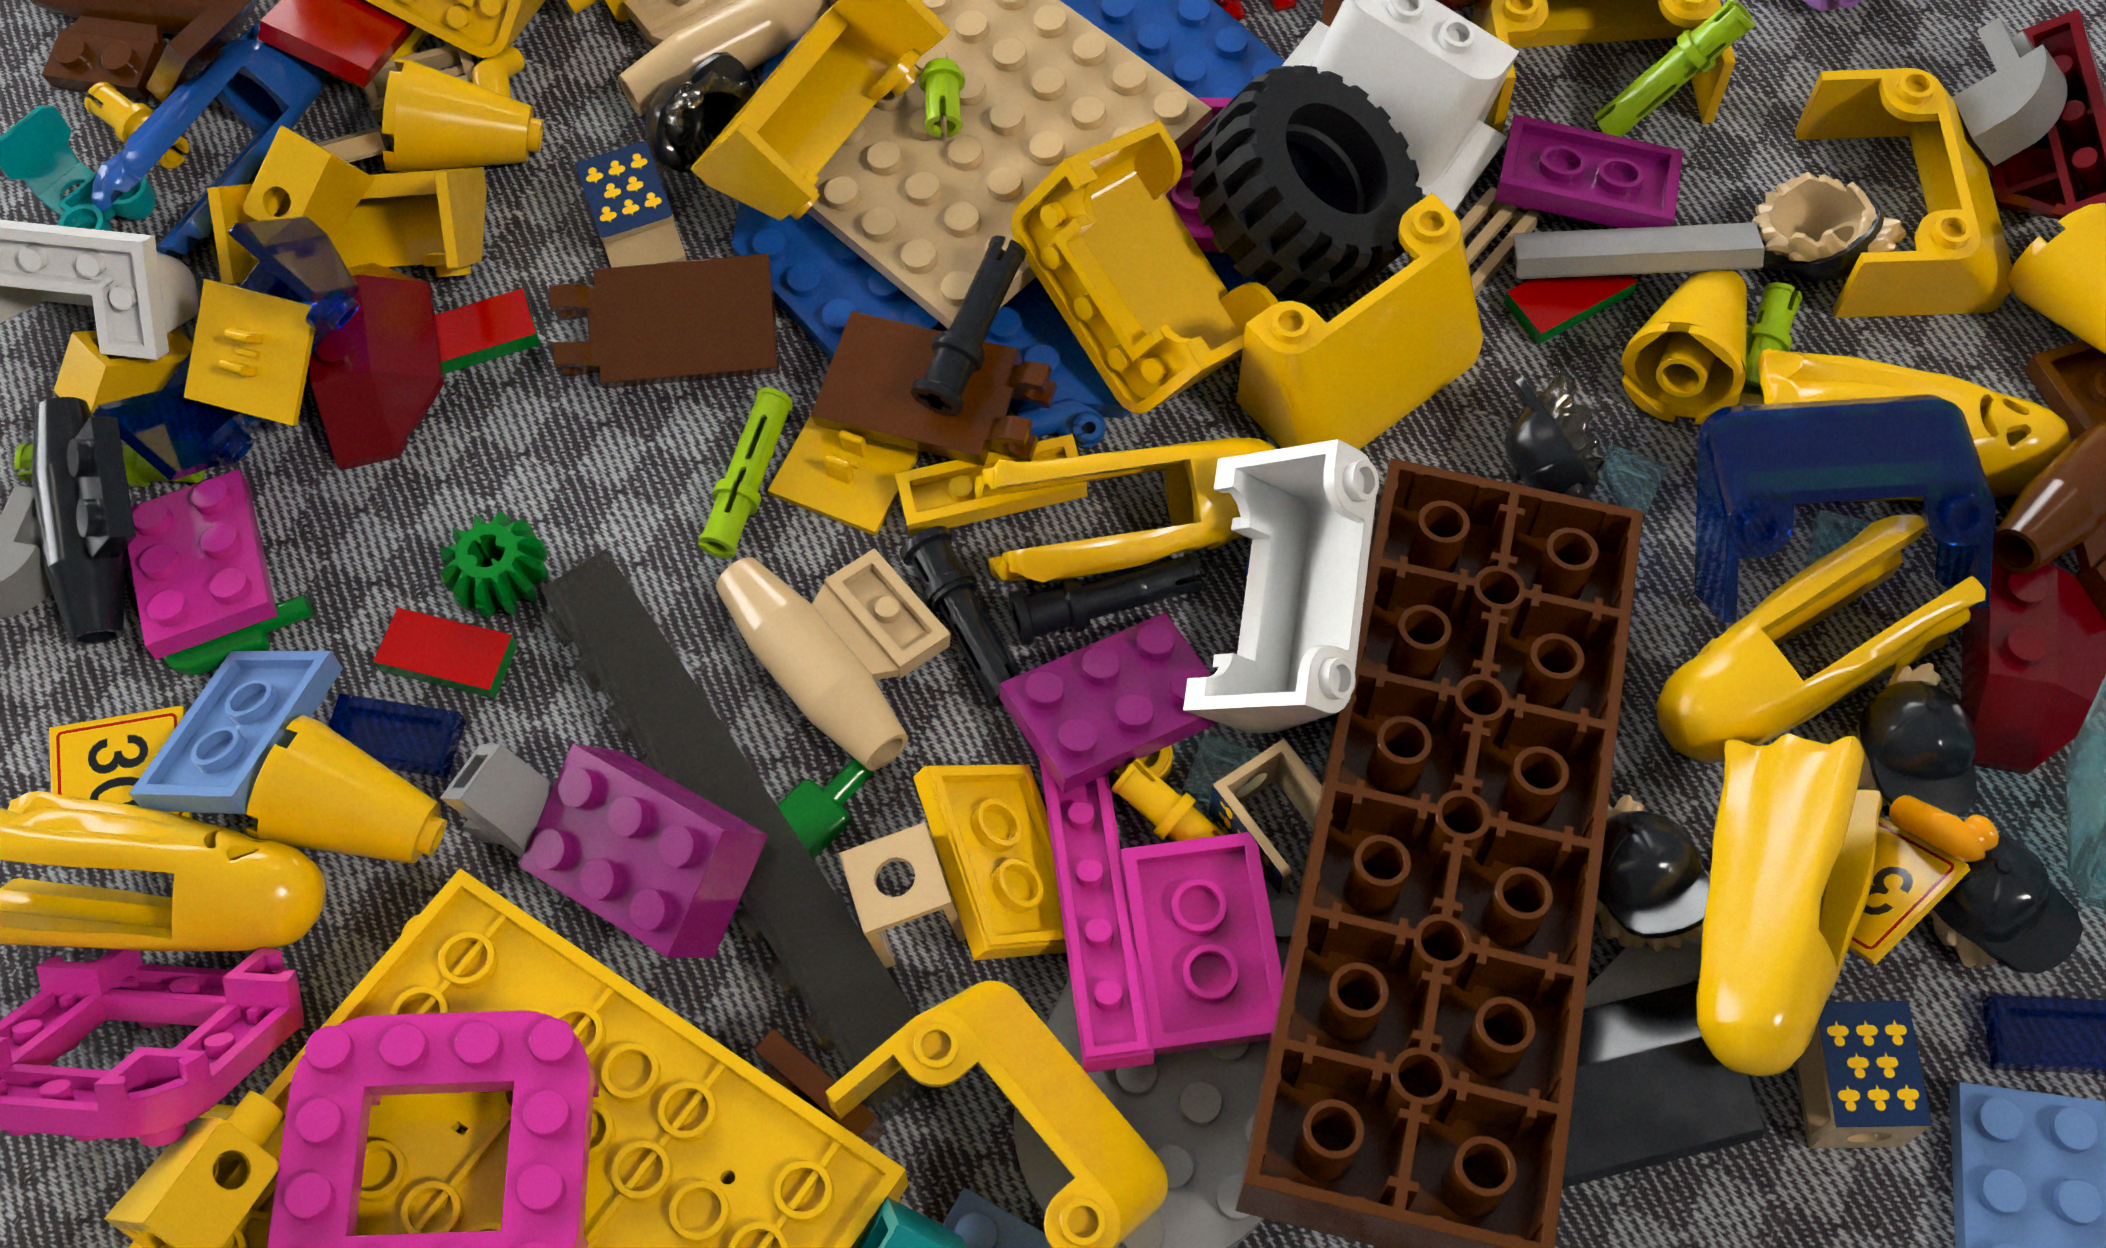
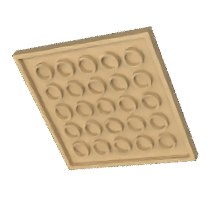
M921 0L951 31L942 41L922 55L914 66L922 72L926 63L936 58H948L958 64L959 69L965 76V85L960 91L962 130L957 135L947 137V120L945 116H942L941 138L926 132L925 92L920 88L918 76L912 85L898 98L891 91L881 98L817 174L819 179L814 186L819 190L818 193L820 195L807 210V213L947 329H950L986 254L991 237L995 235L1004 236L1006 241L1002 249L1006 251L1010 240H1014L1011 230V218L1014 210L1065 158L1159 119L1175 142L1179 152H1181L1199 137L1204 127L1213 119L1212 108L1060 0ZM1026 259L1021 262L1000 308L1037 277Z

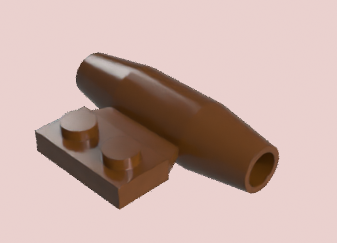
M30 0L38 7L77 19L67 30L60 31L42 76L55 88L88 92L93 85L99 82H108L125 97L148 100L151 92L145 87L164 52L162 34H179L214 0Z
M2106 419L2083 431L2023 488L1990 541L1991 552L1996 561L2005 569L2017 574H2030L2074 547L2080 568L2076 576L2105 619Z

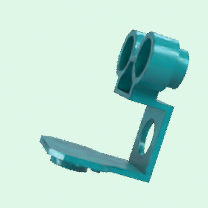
M37 106L0 136V169L10 180H23L37 199L60 216L58 226L113 231L109 220L116 214L129 220H141L149 216L155 208L156 193L146 176L127 193L123 192L106 211L102 212L96 207L91 197L93 182L97 172L94 173L82 164L69 147L68 142L72 130L54 106ZM82 183L62 200L64 192L69 187Z

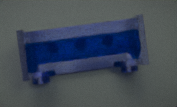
M309 217L235 223L228 232L230 236L259 260L241 284V288L312 305L305 319V322L315 330L310 357L331 330L337 331L341 329L358 311L360 304L355 300L359 291L357 283L328 234ZM191 352L162 390L100 404L92 413L95 417H117L120 438L170 481L215 467L223 462L229 466L234 465L253 446L255 439L250 434L263 419L184 398Z
M1924 394L1729 406L1712 413L1702 424L1698 435L1694 594L1723 623L1737 622L1739 559L1761 558L1779 551L1787 543L1793 530L1794 504L1924 497V523L1928 531L1937 538L1935 580L1950 590L1968 577L1974 576L1985 588L1986 596L1985 601L1978 602L1973 607L1989 608L1996 506L1963 411L1956 404L1940 396Z

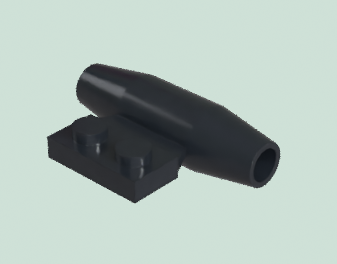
M57 397L47 399L35 406L32 484L45 571L70 642L80 645L110 642L122 637L124 634L126 576L124 550L136 537L117 417H92L88 403L80 398Z

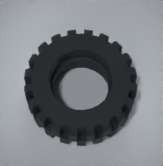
M1295 65L1293 67L1280 66L1269 69L1265 74H1259L1204 127L1199 134V142L1194 146L1192 169L1195 171L1192 173L1191 184L1193 196L1200 198L1201 203L1198 205L1197 212L1203 226H1210L1214 233L1212 242L1221 254L1224 251L1229 254L1235 261L1232 267L1243 277L1251 275L1259 281V284L1267 287L1272 294L1278 295L1280 292H1283L1285 300L1299 303H1308L1310 301L1313 304L1333 303L1338 298H1345L1352 294L1405 252L1399 243L1398 237L1401 218L1409 208L1422 200L1423 197L1422 188L1416 186L1420 175L1416 161L1409 159L1406 152L1409 145L1402 132L1396 133L1388 122L1391 119L1388 113L1381 106L1376 108L1368 101L1367 97L1369 94L1357 85L1349 87L1344 84L1342 76L1331 71H1322L1319 74L1317 67ZM1299 176H1301L1305 180V182L1311 187L1314 193L1310 191V189L1304 184V182L1301 180Z

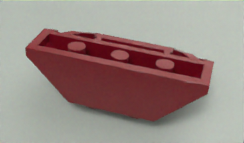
M2079 8L2023 29L2034 48L2043 44L2064 73L2067 82V99L2057 122L2036 143L1996 166H1993L1988 159L1997 200L2003 208L2061 220L2069 213L2089 204L2106 203V89Z
M375 263L317 274L301 287L302 303L319 307L309 360L310 381L336 465L341 471L399 458L408 444L406 439L423 420L444 385L432 289L428 282Z
M1968 532L1964 538V580L1974 576L1986 590L1985 601L1978 602L1969 607L1971 613L1970 621L1963 625L1961 703L1968 711L1976 732L1973 765L2028 775L2045 760L2106 716V619L2077 578V573L2055 558L2030 574L2013 573L2002 567L1994 558L1990 548L1992 535Z

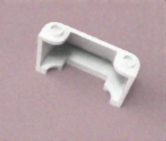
M1336 439L1218 459L1214 490L1222 494L1230 493L1238 505L1241 517H1234L1232 519L1231 530L1252 539L1237 654L1214 655L1212 667L1217 669L1215 674L1209 677L1187 678L1183 711L1247 733H1277L1335 714L1345 708L1355 687V668L1376 495L1379 489L1377 470L1370 462L1368 456L1362 451Z

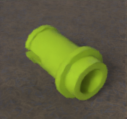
M936 58L926 63L924 70L919 76L920 88L925 92V129L930 135L941 138V117L945 116L947 120V137L957 135L963 127L960 91L964 88L965 76L955 61L948 58Z

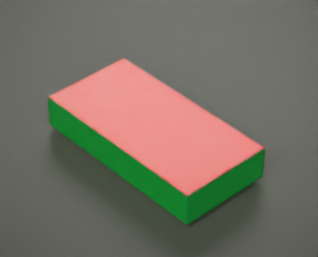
M1631 274L1535 278L1507 291L1503 304L1537 345L1632 295L1637 281Z
M523 288L435 314L443 374L541 345L530 304Z
M397 607L373 662L382 672L495 699L518 643L512 634Z

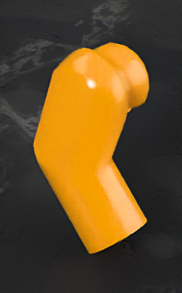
M1910 795L1898 797L1890 807L1889 816L1894 826L1924 840L1962 862L1982 860L1985 858V851L1993 849L1998 844V831L1985 816L1973 814L1963 822L1960 818Z

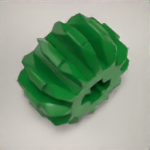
M499 511L494 519L486 524L483 518L474 514V527L467 532L452 528V538L456 545L440 549L441 560L445 565L440 571L442 574L441 580L446 589L454 593L453 597L457 604L467 612L476 608L481 616H485L490 620L497 609L503 606L506 613L515 617L517 608L515 602L522 598L537 602V592L533 585L549 581L548 570L544 564L548 560L547 549L542 540L536 537L531 525L523 519L512 523L508 515Z

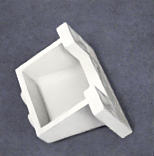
M1344 0L1331 26L1328 27L1318 20L1282 66L1317 67L1319 74L1322 71H1331L1342 76L1343 83L1349 87L1357 85L1368 93L1367 100L1376 108L1381 106L1391 117L1388 122L1395 132L1401 131L1409 145L1406 152L1410 160L1416 161L1420 175L1416 186L1422 188V197L1425 198L1430 193H1433L1455 214L1501 151L1508 138L1485 124L1484 121L1519 51L1436 0Z
M0 220V323L42 301L93 306L100 354L158 360L169 353L167 333L198 315L197 287L193 274L178 259L156 251L154 235Z

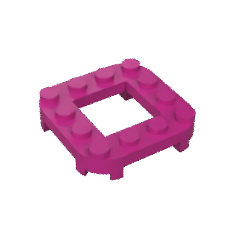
M259 947L234 969L143 964L141 952L137 950L112 949L101 958L82 963L65 962L59 955L49 958L36 966L41 991L0 1021V1130H6L8 1134L15 1136L33 1133L69 1135L79 1141H92L101 1138L139 1137V1142L145 1146H162L179 1140L187 1132V1122L204 1114L219 1101L223 1100L236 1085L304 1025V1013L296 971L283 966L281 950ZM106 1020L138 1022L140 1026L147 1028L168 1024L199 1026L173 1049L139 1046L111 1070L49 1066L61 1055L75 1049L79 1045L80 1040Z
M519 1010L373 1015L354 1018L336 1026H325L316 1030L306 1043L305 1053L294 1071L290 1084L267 1248H588L589 1242L584 1237L593 1097H599V1086L595 1069L571 1026L562 1019L554 1018L544 1013ZM513 1091L501 1230L355 1236L371 1105H380L381 1095Z

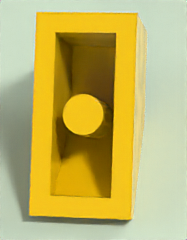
M175 328L167 333L169 353L158 360L100 354L97 331L72 332L53 391L59 397H75L85 400L89 405L92 417H117L118 423L140 421L186 386L193 343L178 328Z

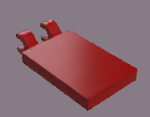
M280 0L260 20L258 40L365 88L417 26L365 0Z

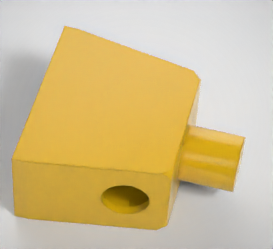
M281 125L243 204V212L265 225L249 255L266 266L282 273L298 244L322 254L328 249L364 196L374 177Z
M248 1091L225 1120L222 1118H199L192 1120L187 1125L186 1134L179 1140L170 1143L104 1219L142 1248H222L278 1171L279 1162L261 1147L284 1120L285 1114L264 1096L254 1091ZM216 1160L217 1170L213 1176V1165Z

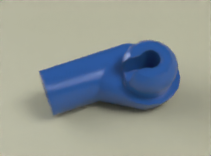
M1072 398L1052 402L1050 409L1038 406L1017 413V416L1031 419L1033 425L1030 434L1037 435V438L1053 433L1058 436L1073 434L1076 445L1093 447L1104 438L1106 431L1102 415Z

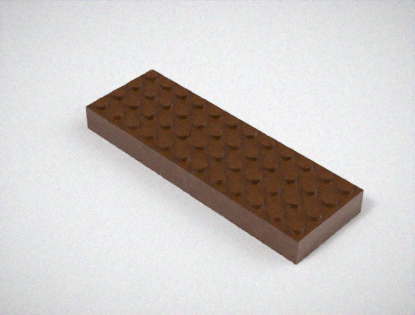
M1390 459L1370 544L1355 668V687L1349 702L1344 709L1336 713L1235 1211L1381 1248H1555L1644 511L1403 460Z

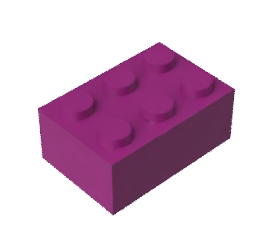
M572 744L519 867L667 958H714L769 835L622 751Z

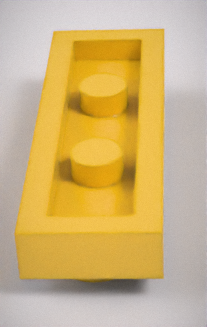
M1073 434L1038 441L1031 461L1079 456ZM996 451L988 453L984 466L961 460H953L895 473L909 537L934 526L952 528L1088 497L1087 482L976 498L975 478L982 474L983 468L994 467L998 460L1028 462Z

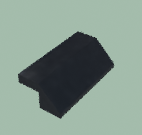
M1699 981L1583 1010L1562 1188L1763 1138L1764 1127L1749 1075L1735 1073L1725 1067L1712 1054L1701 1036L1697 1023L1696 1000Z

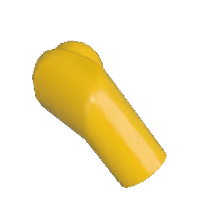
M510 46L498 55L482 60L473 68L472 83L511 98L509 78L521 72L525 66L521 52L517 48Z

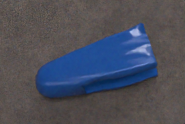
M260 21L257 22L239 38L228 42L220 48V54L203 71L180 85L128 138L125 147L119 153L100 165L93 182L91 198L94 204L104 212L123 192L127 193L215 97L257 133L209 187L248 184L260 169L280 126L283 125L290 130L293 129L321 92L329 79L330 72L258 40ZM207 189L158 243L156 251L177 259L179 254L187 255L200 239L209 236L213 229Z

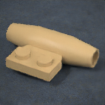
M626 0L624 3L630 19L654 48L618 75L620 86L635 112L639 116L646 115L652 98L667 80L678 75L690 74L713 53H730L748 71L764 64L766 60L785 50L792 41L806 34L815 22L829 9L827 0ZM693 85L688 88H682L676 92L674 97L683 98L691 96L695 93V88Z
M875 548L824 579V584L812 604L753 557L742 558L730 565L721 574L716 583L718 594L751 652L808 720L870 771L880 769L894 760L906 746L908 736L875 680L897 676L901 679L950 647L951 633Z

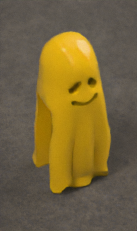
M1767 348L1762 351L1758 358L1759 381L1764 396L1743 392L1739 403L1734 408L1739 417L1735 455L1738 457L1742 467L1741 496L1744 500L1830 502L1907 500L1937 502L2019 495L2023 488L2071 443L2066 422L2050 409L2035 402L1998 393L1951 375L1916 370L1851 356L1790 352Z
M1225 438L1042 461L1014 462L998 460L994 467L983 468L982 474L975 478L976 498L1162 471L1171 527L1008 551L1002 553V556L988 559L990 574L994 578L1005 582L1029 579L1042 583L1049 580L1057 582L1064 579L1142 566L1171 554L1189 552L1206 546L1208 550L1223 546L1234 539L1246 537L1231 530L1232 519L1234 517H1241L1238 505L1230 493L1222 494L1214 490L1217 462L1221 458L1276 450V447L1271 443L1256 438Z
M1913 514L1892 515L1872 522L1851 541L1820 558L1774 590L1748 615L1733 624L1718 638L1715 639L1713 637L1696 657L1679 667L1666 680L1656 703L1659 728L1672 748L1682 755L1704 763L1724 762V742L1734 739L1754 746H1760L1888 677L1900 666L1910 665L1930 652L1944 647L1948 641V633L1970 621L1971 613L1969 607L1978 602L1985 601V588L1974 576L1968 577L1827 668L1803 681L1777 648V645L1818 623L1892 577L1903 562L1901 549L1918 540L1928 526L1921 516Z
M1790 733L1780 736L1774 743L1765 746H1754L1734 739L1724 742V779L1712 840V865L1703 919L1701 967L1696 1000L1697 1023L1703 1040L1712 1054L1725 1067L1735 1073L1753 1076L1779 1074L1789 1069L1804 1053L1812 1039L1825 1003L1836 984L1851 939L1865 909L1872 885L1878 819L1882 810V795L1880 791L1857 790L1864 760V751L1859 739L1855 736H1847L1831 744L1803 739Z
M44 791L26 793L11 800L7 810L0 808V860L52 866L125 869L174 874L172 898L118 889L45 882L24 878L12 879L0 888V945L137 951H254L259 947L275 949L292 944L303 938L318 920L326 902V880L317 864L299 849L280 842L258 840L227 827L198 821L167 811L109 801L74 798Z

